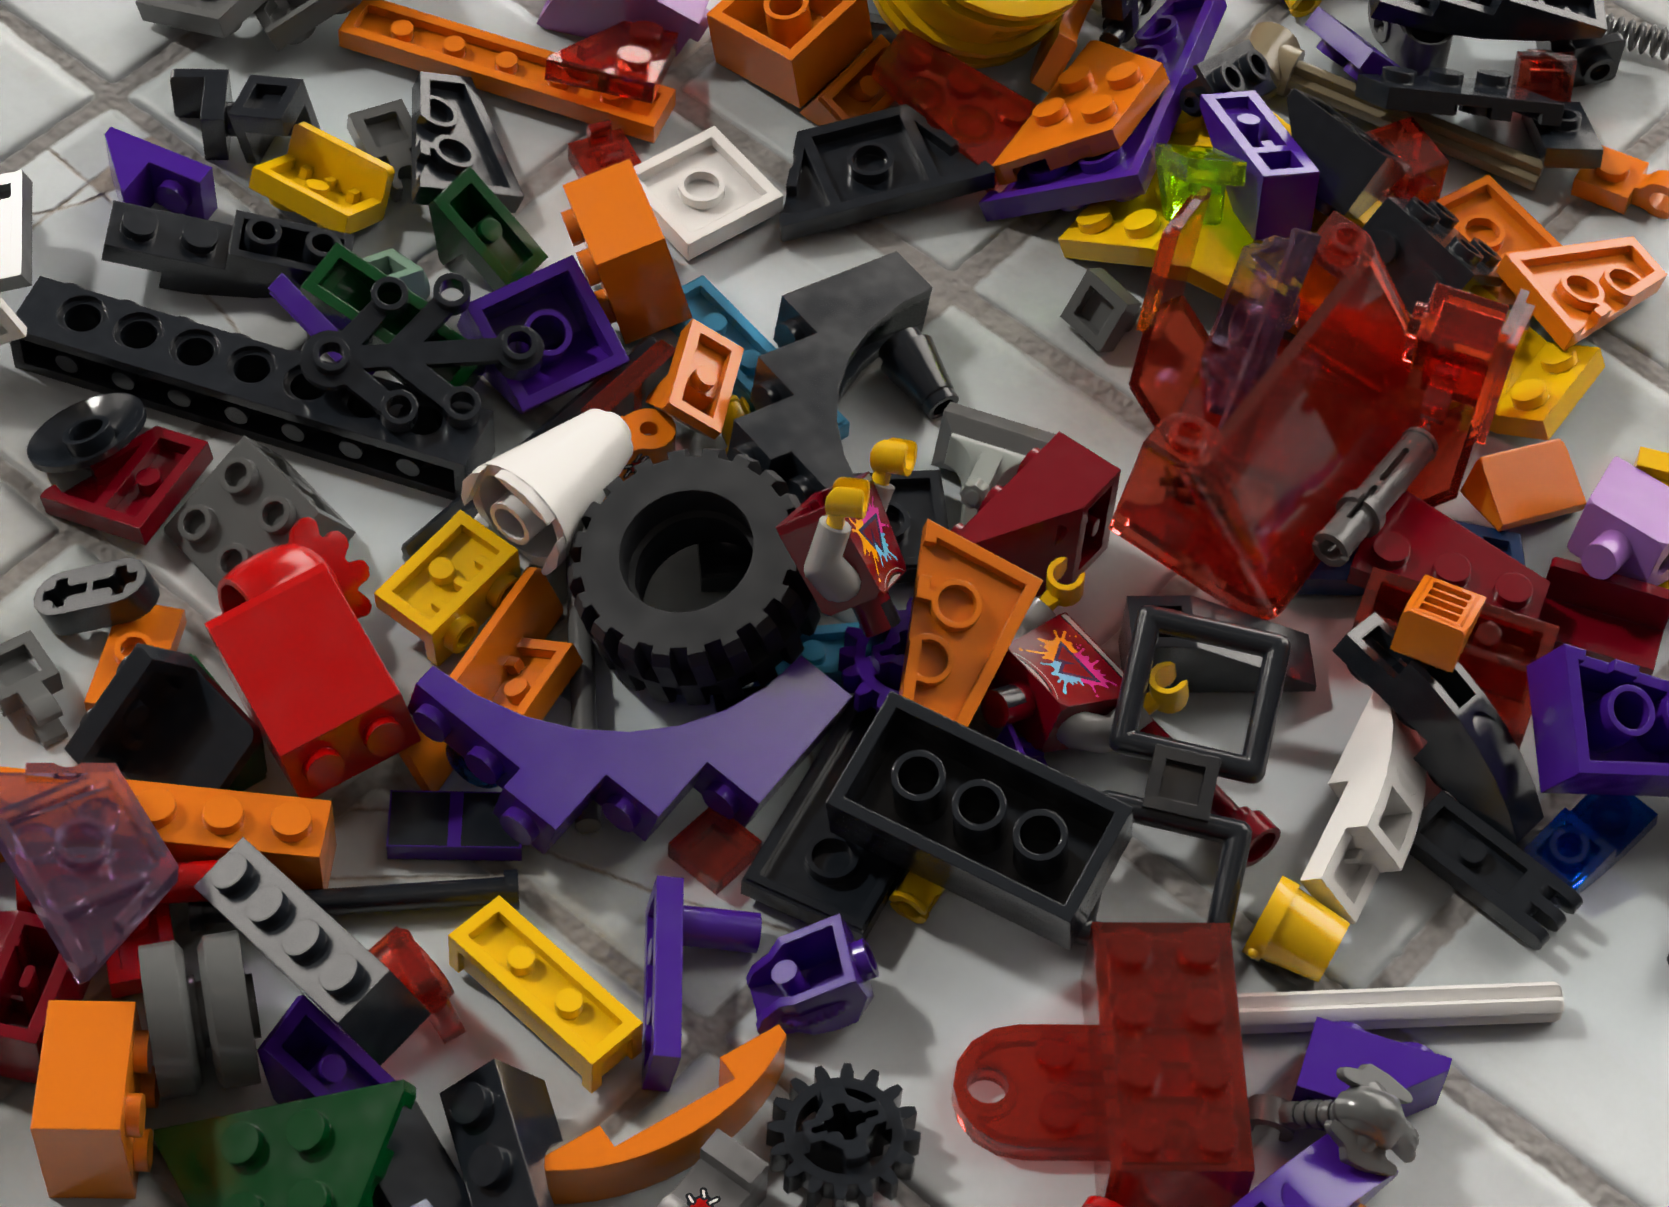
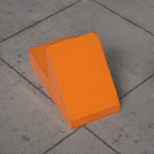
M693 318L680 332L669 373L646 397L645 402L665 412L690 429L715 440L722 432L744 348Z

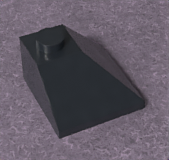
M1295 88L1288 95L1287 104L1291 135L1320 171L1315 209L1334 221L1339 214L1357 220L1393 187L1411 166L1321 99Z

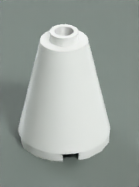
M590 409L476 467L462 481L461 497L464 506L473 500L480 515L476 520L518 549L521 570L525 571L527 567L536 565L543 567L541 570L543 575H548L560 566L569 555L573 536L577 531L583 532L585 530L581 518L593 501L599 504L603 502L606 497L603 489L621 474L633 455L631 430L619 415L613 412H605L601 409Z

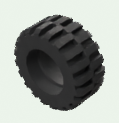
M704 448L702 449L701 456H690L688 449L668 452L669 460L653 464L650 458L633 466L636 472L625 481L618 476L603 489L606 499L601 504L595 501L590 504L581 518L586 532L577 531L571 543L569 554L574 563L568 568L569 588L575 598L573 604L599 655L609 669L617 671L622 682L636 691L644 690L647 687L653 699L667 703L675 702L678 694L684 695L688 705H708L710 703V696L723 694L726 701L745 696L743 687L757 680L761 687L777 678L778 674L775 667L783 660L788 664H792L805 649L800 639L801 635L811 636L814 634L821 618L817 607L818 604L775 528L798 508L801 503L796 495L790 494L787 483L773 470H765L763 472L759 461L743 454L736 455L734 460L730 461L725 450ZM704 542H728L744 547L753 553L749 568L740 583L726 597L708 607L689 612H669L656 609L643 602L646 588L656 570L669 557L686 547Z

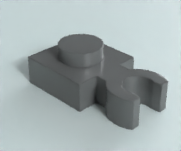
M395 100L348 114L347 129L356 147L394 168L395 174L389 197L394 202L402 201L403 185L400 180L405 178L412 179V118L403 100Z

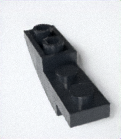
M114 200L101 260L161 272L159 288L211 296L273 298L269 294L271 291L268 287L281 273L302 285L336 242L352 251L355 235L236 210L234 223L229 225Z
M1374 612L1348 632L1332 651L1347 665L1350 673L1358 681L1368 685L1394 709L1396 716L1404 725L1416 730L1428 742L1413 759L1428 772L1433 783L1440 789L1449 792L1460 804L1516 845L1544 816L1533 780L1507 726L1485 693L1459 662H1457L1453 672H1447L1390 649L1396 631Z

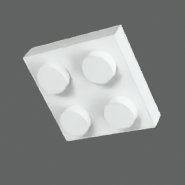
M715 126L634 166L663 235L688 261L783 211V194Z

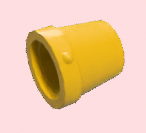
M1282 875L1241 952L1257 961L1263 959L1319 982L1350 923L1300 889V884Z

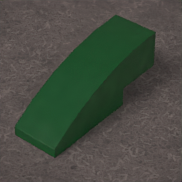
M336 242L301 285L300 292L337 329L342 331L371 301L373 284L378 279L388 275ZM408 289V308L406 312L396 319H387L365 345L389 344L428 302ZM384 292L379 296V300L385 304H395L401 299L394 292ZM444 324L427 342L464 340L466 338ZM486 365L431 369L453 387L468 386L473 388L485 373ZM387 371L402 384H407L392 371Z

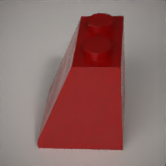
M323 562L204 623L249 718L261 730L263 741L298 797L312 799L422 741L401 692Z

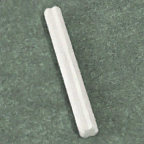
M1553 981L1236 993L1229 996L1227 1019L1230 1031L1235 1034L1311 1032L1317 1017L1333 1022H1351L1363 1029L1557 1022L1561 1019L1564 1011V998L1560 984Z

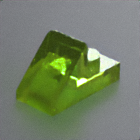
M1156 143L1155 159L1165 220L1173 223L1220 224L1223 217L1226 185L1244 186L1247 162L1214 147Z

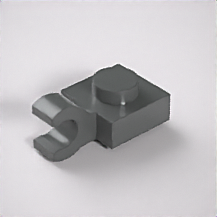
M29 630L0 644V712L3 717L22 709L34 734L44 748L68 737L67 730L59 720V717L63 716V712L52 695L64 689L60 672L34 634Z

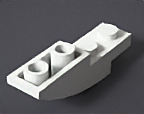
M1373 691L1328 782V785L1340 800L1300 879V882L1313 898L1347 920L1350 924L1357 922L1379 874L1402 871L1420 822L1426 790V770L1413 759L1423 748L1419 733L1404 725L1396 716L1394 709L1375 691Z

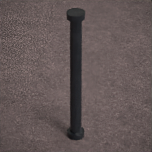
M517 869L504 870V877L302 890L330 916L487 905L499 895L513 908L520 910ZM208 901L188 902L191 932L205 931L206 924L228 922Z

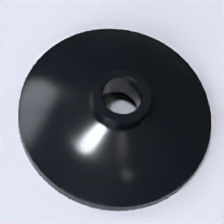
M127 393L103 394L80 401L51 417L34 433L27 446L28 458L36 469L47 473H65L80 469L90 471V466L110 458L139 434L146 422V409L138 397Z

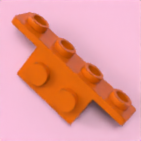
M527 567L452 671L450 677L480 697L526 717L543 720L583 663V660L573 643L545 640L563 614V606L548 579L542 574V569L539 567ZM416 726L422 741L399 752V755L422 791H439L462 756L444 741L436 742L431 740Z

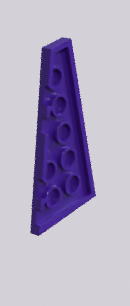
M1167 0L1134 35L1138 45L1131 52L1162 62L1170 83L1122 147L1095 157L1079 159L1070 165L1051 171L1046 159L1024 165L1017 174L1016 182L1008 184L1001 193L989 191L979 201V206L986 222L1057 209L1074 211L1087 204L1108 200L1126 202L1146 194L1182 109L1179 103L1181 90L1196 79L1197 74L1193 66L1204 61L1226 11V1Z

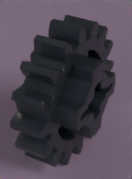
M844 1063L840 1071V1077L830 1078L828 1072L821 1065L815 1067L814 1084L808 1086L804 1081L795 1077L790 1081L789 1099L775 1098L772 1119L774 1121L767 1122L766 1145L772 1147L770 1149L769 1167L771 1171L786 1170L784 1172L783 1190L787 1194L797 1191L801 1187L808 1190L806 1207H816L822 1198L831 1199L832 1207H846V1201L856 1200L859 1207H872L874 1193L879 1192L883 1197L892 1201L897 1197L898 1178L911 1180L915 1165V1158L913 1156L919 1154L921 1132L914 1130L917 1111L915 1106L900 1107L903 1088L899 1084L891 1086L884 1091L878 1088L879 1071L872 1069L865 1076L864 1080L854 1078L851 1063ZM816 1112L817 1115L814 1119L803 1122L811 1113ZM803 1122V1124H802V1131H801V1132H797V1131H798V1128L800 1127L801 1123ZM890 1144L884 1157L877 1164L871 1166V1158L883 1155L884 1146Z

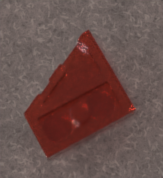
M622 21L549 55L546 61L544 80L652 104L675 57L679 33L664 30L659 24L650 21Z

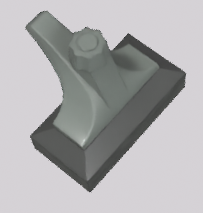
M950 402L943 412L931 465L955 472L959 476L961 481L959 494L962 503L960 523L966 525L979 512L982 501L996 485L1004 487L1017 474L1022 460L1030 450L1035 447L1042 449L1056 434Z

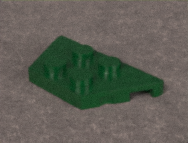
M403 1079L154 1129V1141L189 1207H373L372 1197L374 1190L384 1180L395 1153L387 1148L402 1108L412 1110L416 1100V1087Z

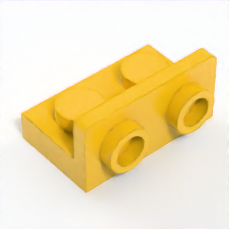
M460 509L374 592L376 607L423 640L427 659L436 666H440L453 653H461L472 643L478 628L497 610L521 576L519 552L514 546Z

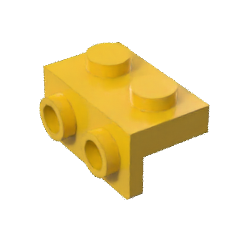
M301 122L293 126L287 154L253 166L248 188L269 198V202L274 207L283 211L296 212L315 222L317 227L352 234L384 219L395 170L391 165L307 122Z

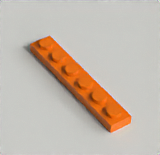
M362 0L356 8L350 11L338 29L339 47L417 71L471 77L476 89L651 143L656 141L676 105V89L385 0Z

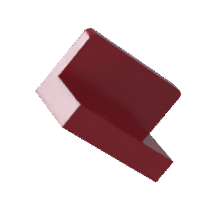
M1554 557L1546 579L1551 583L1530 643H1526L1525 648L1548 654L1559 646L1568 644L1585 649L1586 656L1609 663L1617 659L1640 666L1639 672L1652 676L1662 636L1669 619V589L1615 573L1607 579H1596L1584 570L1581 563Z

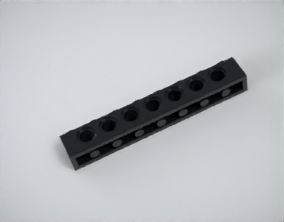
M39 276L15 313L27 327L26 337L10 342L15 368L101 394H131L138 397L144 407L242 437L245 435L255 441L454 501L460 496L462 481L476 467L490 461L495 452L494 412L481 408L480 418L475 425L467 429H457L446 422L443 412L408 384H400L371 375L388 391L397 389L408 391L418 402V419L415 426L409 431L395 433L384 427L379 414L346 388L340 391L329 392L310 384L301 371V351L283 349L253 340L241 333H230L206 326L188 317L166 314L140 306L131 300H120L86 290L74 283H63ZM323 361L326 364L333 365V363ZM456 401L451 405V409L458 414H467L473 410V406L466 401ZM400 404L393 405L388 409V413L395 418H404L411 412L408 407Z

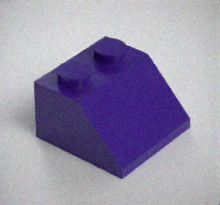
M574 255L568 256L471 301L469 307L461 314L457 323L461 335L466 339L497 338L501 331L514 325L530 327L540 335L544 344L542 366L536 375L526 380H511L504 377L497 370L495 364L486 365L485 373L483 374L484 378L521 415L630 362L625 349ZM520 341L511 342L508 345L512 352L518 354L525 353L530 349L527 343Z

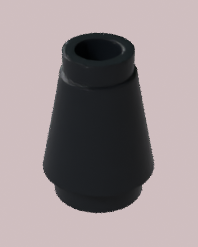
M909 327L891 336L881 346L878 352V356L883 362L881 371L923 410L929 419L943 416L944 409L950 402L958 403L959 397L954 391V387L930 335H922L917 327Z

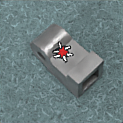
M717 1128L700 1148V1159L676 1188L665 1196L656 1207H758L764 1201L767 1194L768 1163Z

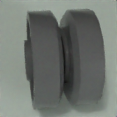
M238 930L202 935L197 946L201 981H195L194 975H188L183 949L174 940L138 946L148 1031L161 1100L198 1095L203 1084L201 1065L208 1064L206 1048L210 1047L217 1081L226 1090L261 1084L255 1039L262 1038L253 977L252 973L245 974Z

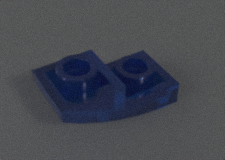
M1587 794L1571 811L1565 807L1523 851L1580 893L1612 868L1657 824L1658 813L1636 796Z

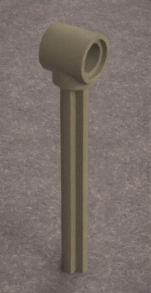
M1260 22L1253 26L1246 36L1245 40L1249 39L1254 49L1259 51L1267 60L1270 76L1277 87L1275 90L1261 97L1263 101L1269 100L1275 95L1285 98L1295 88L1321 99L1329 106L1535 191L1545 169L1540 159L1432 114L1384 109L1355 97L1357 83L1304 62L1305 50L1300 49L1298 40L1292 32L1280 24Z

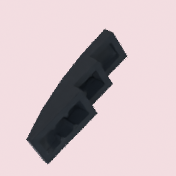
M1370 0V16L1373 19L1427 32L1479 39L1519 41L1603 38L1607 31L1604 0Z

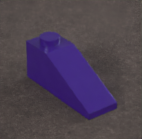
M1255 90L1201 94L1199 106L1233 212L1252 238L1269 243H1279L1285 241L1288 237L1310 236L1320 175L1317 167Z

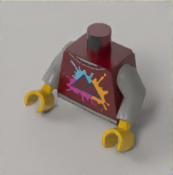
M892 437L876 443L870 453V466L874 470L872 476L868 471L853 478H837L833 486L812 494L775 527L821 612L826 616H832L852 608L867 638L881 634L901 622L888 590L906 572V563L886 511L895 487L889 483L891 474L908 477L914 469L917 458V444L912 440Z
M1059 557L1048 566L1046 591L1040 598L1035 596L981 701V711L987 723L994 728H1001L1012 724L1038 751L1046 753L1065 749H1077L1104 754L1112 751L1109 746V736L1124 671L1066 612L1059 615L1053 612L1057 606L1068 607L1078 603L1083 596L1085 572L1081 573L1072 584L1064 585L1057 582L1064 575L1068 558ZM1164 661L1151 669L1149 678L1150 691L1145 696L1138 731L1153 721L1150 715L1156 710L1165 714H1173L1181 711L1186 706L1189 697L1188 680L1181 681L1175 687L1165 688L1170 686L1177 676L1176 665L1173 662Z

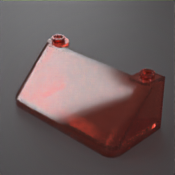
M1333 211L1318 229L1312 243L1310 260L1296 292L1286 303L1280 319L1288 324H1291L1292 321L1297 328V335L1220 430L1202 418L1185 413L1169 415L1159 422L1141 446L1108 528L1228 608L1267 621L1275 619L1286 609L1321 563V560L1314 554L1312 549L1313 537L1336 514L1335 506L1339 499L1346 492L1356 490L1375 466L1398 442L1406 429L1410 427L1423 428L1434 414L1444 393L1443 383L1370 235L1360 226L1336 211Z

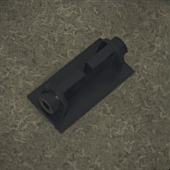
M1247 39L1194 65L1193 69L1198 78L1183 87L1179 103L1185 113L1193 117L1203 116L1199 106L1201 94L1255 90L1262 97L1277 87L1270 76L1267 60L1259 51L1254 49L1250 40Z

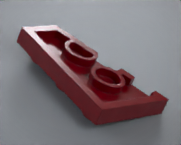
M1407 490L1386 513V522L1381 530L1373 537L1365 538L1360 543L1346 582L1408 603L1425 574L1486 597L1475 626L1526 643H1530L1551 583Z

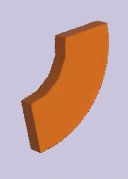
M1078 0L1076 4L1058 18L1055 27L1043 38L1030 73V82L1049 93L1058 82V77L1063 73L1078 46L1077 39L1081 27L1094 0Z

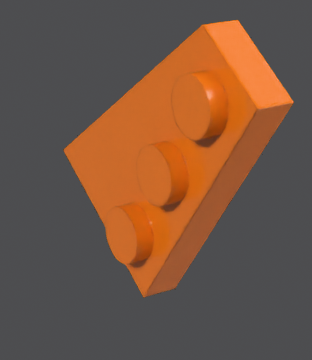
M1634 236L1507 253L1496 270V273L1513 291L1514 297L1530 311L1563 351L1657 293L1668 275Z
M927 519L922 530L899 695L968 727L1043 580Z

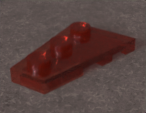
M904 28L877 60L872 74V78L899 105H909L923 115L930 126L945 131L959 141V152L977 165L984 160L992 165L1029 119L1033 109L1037 106V104ZM996 175L995 188L985 190L987 193L989 191H996L1000 186Z

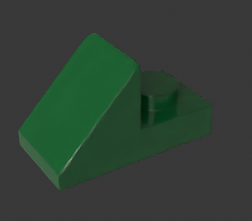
M471 166L465 169L428 204L438 257L442 265L463 254L494 291L532 274L548 258L547 254Z

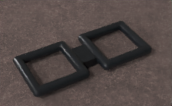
M1145 605L1138 610L1110 731L1109 746L1115 753L1151 761L1144 798L1111 790L1102 792L1134 807L1133 823L1222 843L1223 847L1202 945L1096 921L1101 895L1074 942L1075 944L1208 975H1217L1223 971L1226 965L1253 834L1248 823L1211 814L1210 811L1218 777L1256 784L1262 781L1265 776L1291 653V642L1286 636L1154 605ZM1159 634L1262 657L1242 755L1138 731Z

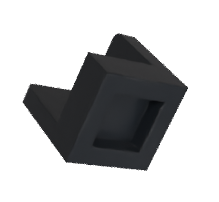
M250 75L228 113L245 160L250 164H260L275 135L291 136L295 124L307 122L320 129L303 79Z

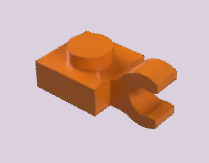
M1602 145L1604 150L1601 168L1580 169L1574 178L1571 195L1621 214H1625L1629 205L1632 204L1646 210L1655 217L1669 218L1668 170H1658L1652 174H1647L1648 162Z

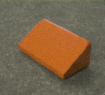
M880 34L842 69L800 113L807 120L821 126L884 110L918 78L919 74L888 40Z
M1559 438L1480 457L1475 462L1460 490L1463 496L1499 532L1581 511L1586 505V500L1569 452L1564 442Z

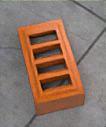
M1425 574L1400 617L1390 649L1441 670L1453 672L1482 611L1486 597Z

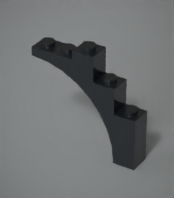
M897 251L782 295L773 338L779 348L758 356L750 401L753 403L756 411L734 419L727 452L728 459L733 461L736 455L743 454L759 461L762 471L773 470L787 483L790 494L796 495L801 504L812 494L833 486L837 478L855 477L844 455L837 422V411L840 401L860 372L879 357V349L891 336L909 327H917L920 332L923 330L933 287Z

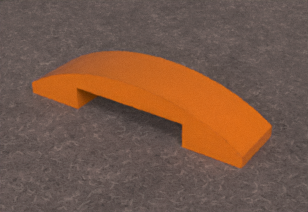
M778 1024L721 1056L719 1088L617 1146L613 1145L599 1125L547 1154L544 1165L545 1176L554 1204L595 1202L645 1189L695 1165L700 1159V1148L717 1128L732 1138L763 1106L784 1071L787 1034Z

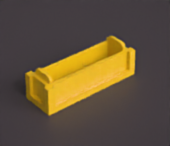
M500 895L448 935L449 965L458 973L464 969L582 1076V1086L591 1094L602 1086V1076L626 1056L633 1060L642 1052L643 1022Z

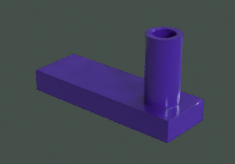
M657 875L645 911L642 1043L643 1090L669 1092L681 1060L683 946L756 954L761 939V913L683 905L684 878Z

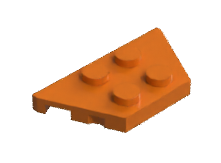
M1098 40L1089 41L1068 69L1058 77V82L1043 101L1033 109L1032 115L992 164L999 184L1007 185L1016 182L1017 174L1022 167L1036 161L1046 159L1051 171L1070 165L1085 157H1095L1120 149L1170 83L1163 63Z

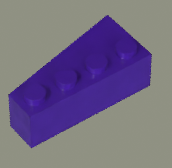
M1568 644L1559 646L1526 666L1541 793L1669 797L1668 680L1639 672L1640 666L1614 659L1608 663L1586 656L1585 649Z

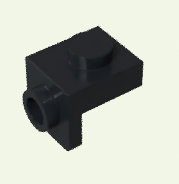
M1619 32L1604 35L1603 38L1536 41L1539 56L1543 61L1548 62L1564 90L1612 80L1616 76L1626 41Z
M229 69L171 70L170 85L175 116L178 118H200L205 160H229L231 137H237L228 115L235 103L232 99Z

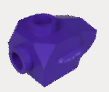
M840 913L778 937L769 953L751 966L746 980L756 1009V1028L759 1035L778 1024L786 1034L796 1032L811 1035L822 1034L857 1023L874 997L870 980L879 977V970L866 939L855 940L852 931Z

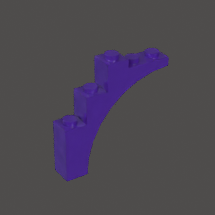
M801 655L767 687L727 710L679 726L623 732L576 729L534 719L476 695L435 666H432L415 684L407 708L413 716L414 723L424 735L436 742L444 741L464 757L468 769L478 779L487 784H497L502 788L492 813L499 818L502 828L512 839L522 845L528 846L531 844L545 855L593 800L602 806L604 815L614 826L622 831L635 833L645 842L692 788L702 794L705 804L715 814L724 819H733L745 829L835 725L852 695Z

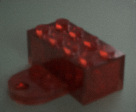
M1092 922L1081 975L1084 1024H1017L993 1028L971 1041L957 1061L951 1100L957 1122L974 1143L996 1156L1023 1161H1094L1096 1196L1108 1198L1123 1207H1232L1249 1193L1255 1173L1230 923ZM977 1081H992L1004 1090L1005 1096L997 1102L984 1103L973 1098L968 1088Z

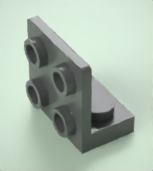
M245 435L164 527V532L216 588L219 581L241 562L266 549L288 543L290 529L301 518L310 517L314 519L318 524L319 534L322 537L330 531H339L349 541L356 533L281 455Z

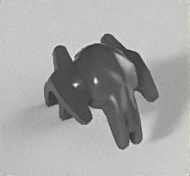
M1362 1064L1358 1069L1339 1067L1336 1071L1337 1078L1350 1087L1342 1091L1336 1100L1290 1102L1284 1098L1268 1094H1254L1248 1098L1241 1125L1243 1130L1252 1132L1256 1125L1271 1126L1280 1131L1279 1141L1289 1142L1293 1139L1297 1129L1325 1128V1131L1339 1147L1340 1161L1362 1172L1384 1177L1394 1176L1397 1173V1167L1386 1158V1150L1389 1149L1404 1163L1412 1162L1416 1157L1419 1134L1405 1118L1401 1104L1412 1103V1095L1392 1076L1373 1064Z

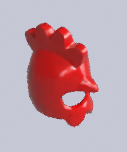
M304 517L299 519L290 529L288 543L257 553L238 564L218 583V601L223 614L323 562L356 618L360 619L368 616L372 609L370 599L358 591L359 587L370 576L369 566L363 560L349 562L345 559L349 543L344 534L339 531H330L322 537L319 534L317 522L310 517Z

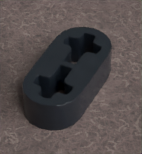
M122 558L55 574L41 584L33 600L35 609L53 633L63 636L120 625L140 619L157 604L160 591L158 584L141 560Z

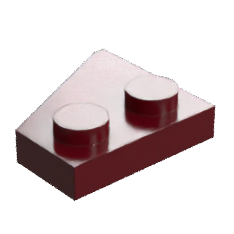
M155 426L134 438L125 448L110 458L90 466L92 476L64 492L54 484L43 491L40 499L47 514L146 546L214 458L208 441Z

